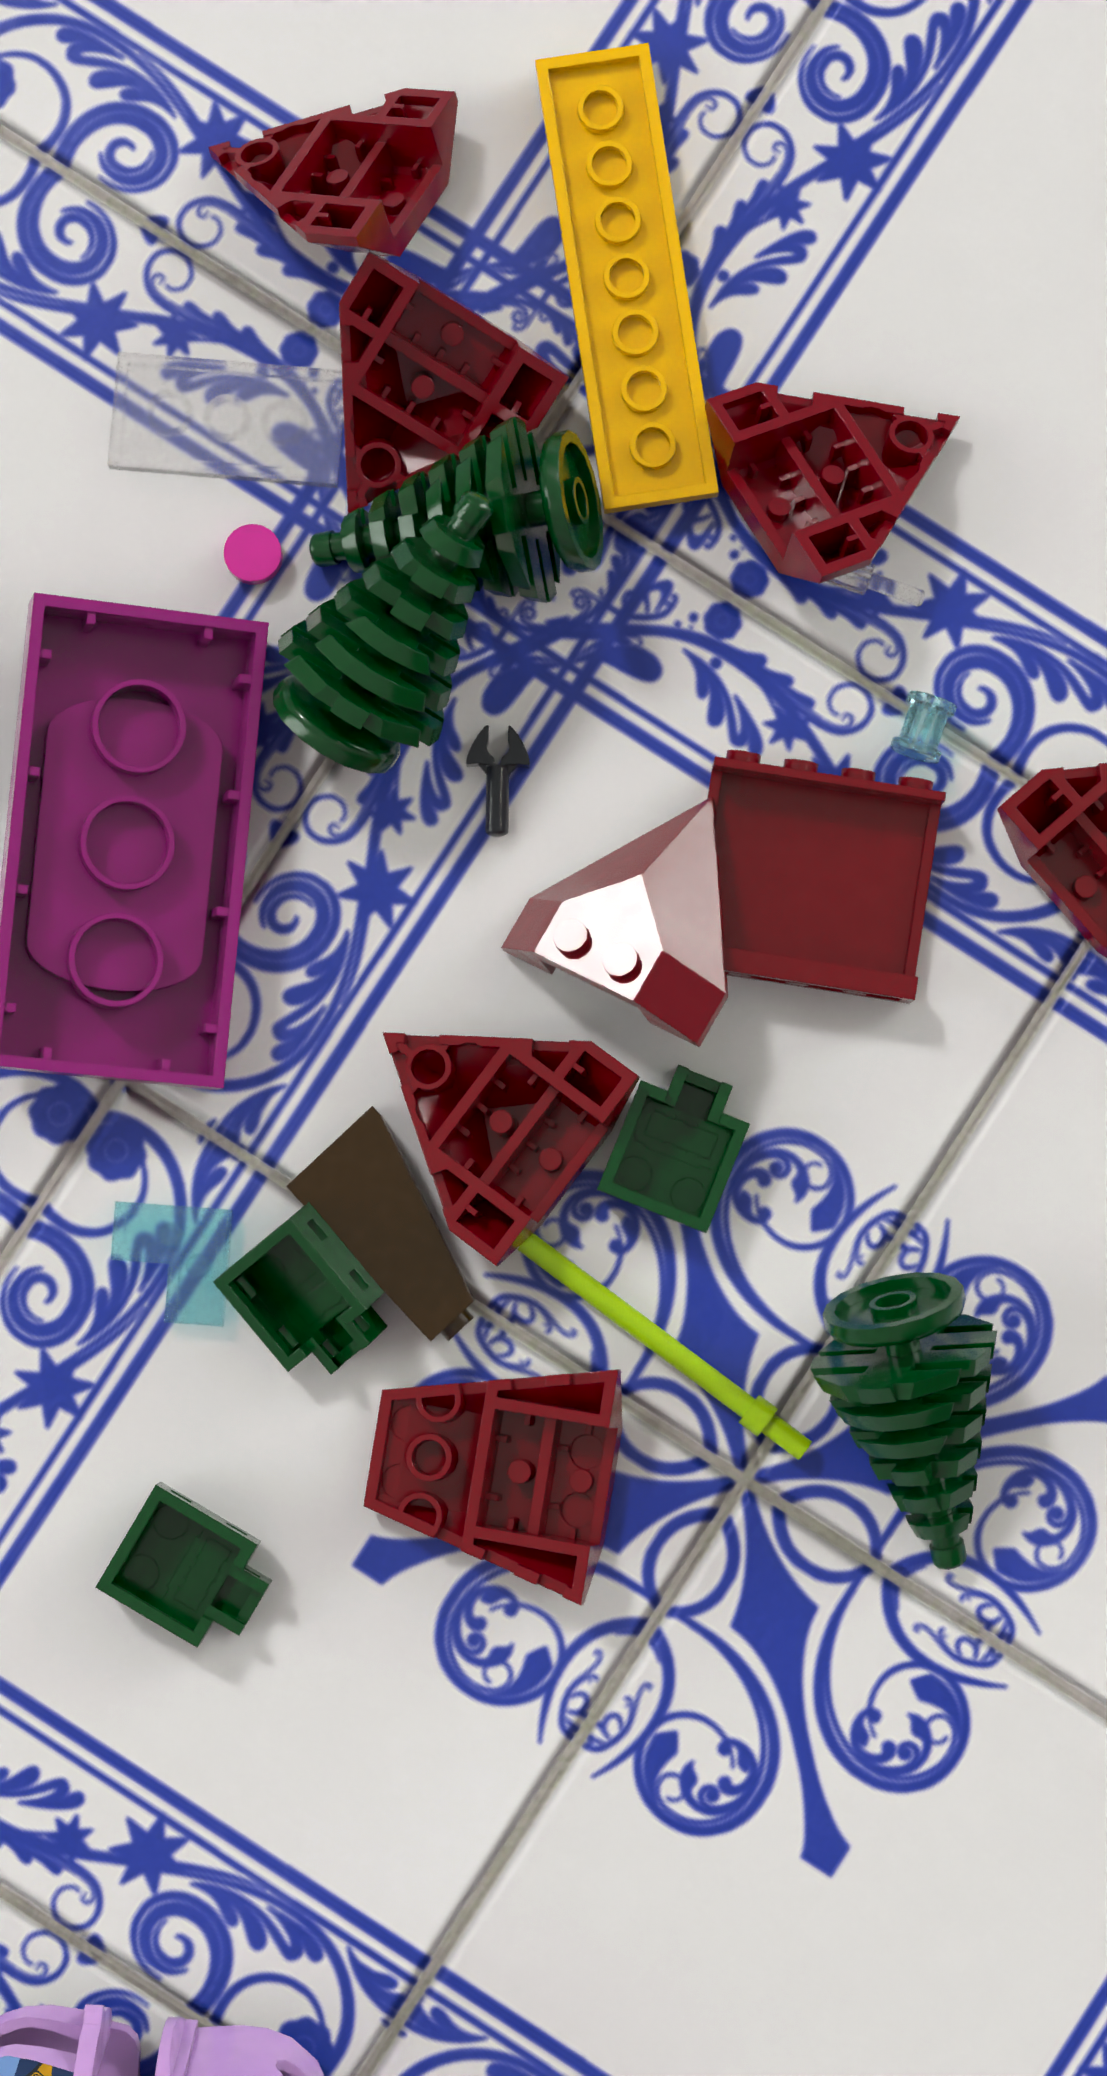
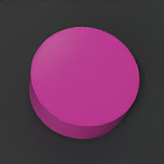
M248 524L237 528L229 535L224 546V560L230 573L237 580L249 585H258L268 582L278 573L282 565L283 552L278 538L271 530L262 525Z

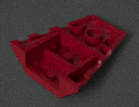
M621 1369L382 1390L363 1506L427 1536L438 1538L461 1549L460 1551L473 1557L493 1563L532 1584H539L563 1595V1598L578 1605H584L605 1542L623 1428Z

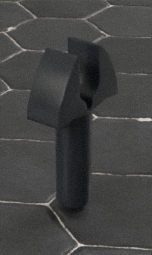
M487 725L474 740L467 755L466 766H479L486 774L485 832L489 836L502 837L508 834L509 776L517 767L529 768L530 762L522 740L509 725V750L502 757L500 765H496L494 757L487 750L489 744V726Z

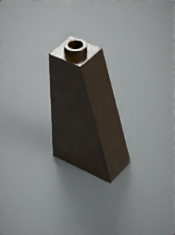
M372 1106L286 1187L303 1205L310 1202L380 1288L430 1341L440 1333L449 1341L474 1318L466 1308L475 1299L383 1116Z

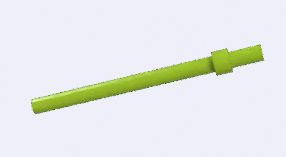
M533 1233L517 1249L519 1252L739 1415L741 1419L738 1423L758 1437L760 1433H763L797 1460L809 1448L812 1441L776 1415L777 1407L761 1395H758L756 1398L752 1397Z

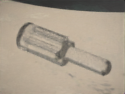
M873 563L826 581L829 584L860 595H864L866 590L870 589L917 607L922 605L925 598L924 590L874 573L875 564Z

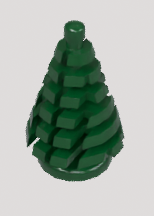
M516 416L511 417L497 425L490 432V438L486 435H480L465 444L460 450L459 456L455 453L448 454L436 461L429 470L428 475L424 471L421 473L419 471L404 480L398 494L392 489L374 498L369 513L362 507L344 516L340 532L330 530L315 533L309 543L310 555L313 562L319 567L338 565L341 561L346 560L354 572L363 574L364 570L378 559L393 557L391 551L394 549L392 548L406 537H423L419 529L422 528L421 525L433 516L446 515L452 517L454 513L453 508L465 491L472 490L486 496L494 507V512L485 527L477 532L485 548L480 568H470L477 581L475 592L480 591L484 585V589L494 595L512 598V596L515 597L519 592L521 597L530 601L551 602L557 594L555 582L560 583V558L566 567L581 573L594 571L601 562L603 552V519L594 471L586 449L577 434L570 430L552 434L544 442L542 452L540 453L532 431L527 434L525 422Z
M465 491L454 506L452 517L446 515L433 516L421 525L422 528L419 529L423 537H406L392 548L394 549L391 551L393 557L375 561L364 570L362 578L347 583L336 592L337 594L334 596V599L319 605L308 614L309 616L306 620L294 625L280 636L282 638L278 640L279 654L290 660L284 665L292 674L284 678L277 685L273 692V705L281 720L302 741L320 754L354 770L368 774L386 773L394 766L400 756V743L419 748V741L427 746H431L439 740L444 722L443 708L449 702L452 689L450 674L455 672L460 655L457 639L463 638L469 617L464 603L472 602L477 583L470 568H480L485 548L477 532L485 527L494 512L491 501L477 491Z
M914 1272L887 1276L862 1283L840 1293L826 1304L822 1314L826 1330L834 1340L818 1352L820 1357L813 1358L810 1369L823 1392L831 1395L829 1401L837 1415L841 1417L845 1424L850 1425L849 1433L857 1447L863 1448L869 1454L870 1466L878 1480H892L893 1483H887L890 1493L901 1512L912 1514L905 1516L916 1537L923 1540H931L929 1549L933 1564L939 1569L950 1570L961 1566L967 1557L964 1539L959 1534L967 1530L968 1524L972 1522L974 1507L969 1498L972 1497L973 1491H976L978 1474L974 1465L977 1464V1459H980L982 1438L980 1431L981 1426L985 1424V1394L989 1393L992 1364H989L994 1356L997 1331H992L993 1323L962 1314L966 1296L963 1285L956 1277L941 1273Z

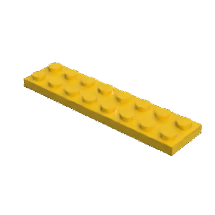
M649 43L535 60V69L604 514L718 497L719 490L705 411V400Z

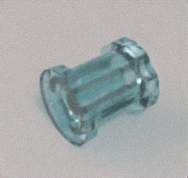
M910 691L906 698L909 708L900 735L892 738L890 748L901 755L918 761L939 763L942 753L938 750V746L947 719L955 715L957 706L944 698L929 693Z

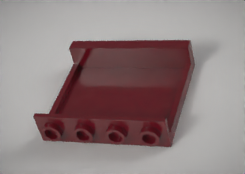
M727 750L726 758L715 756L707 799L713 797L715 800L716 822H714L716 850L719 854L724 941H722L725 974L733 977L906 1004L913 1002L916 997L918 977L915 975L941 805L945 802L946 792L932 790L934 782L922 778L899 777L898 785L875 781V772L858 768H842L841 776L819 773V764L800 759H784V765L780 767L761 764V755L748 751Z

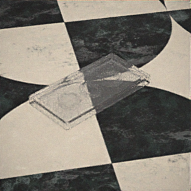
M118 352L107 465L109 469L338 488L344 427L342 370Z

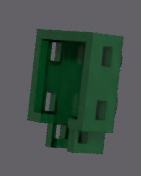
M682 1065L677 1066L668 1091L641 1080L597 1190L700 1232L707 1233L750 1126L747 1122L723 1113L733 1086L693 1072Z
M310 1202L299 1209L213 1281L287 1372L313 1353L326 1370L333 1374L348 1359L361 1349L363 1350L388 1327L371 1306L384 1291Z
M159 1482L153 1488L95 1588L197 1648L204 1640L214 1621L239 1636L267 1591L272 1579L248 1566L261 1540L163 1482Z

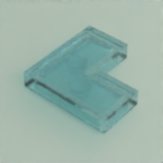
M115 1201L111 1260L169 1264L164 1322L224 1326L226 1297L213 1281L229 1268L233 1210Z

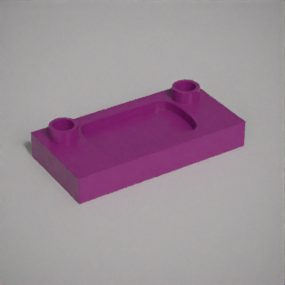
M34 592L28 604L0 881V1069L209 1090L224 1089L268 622Z

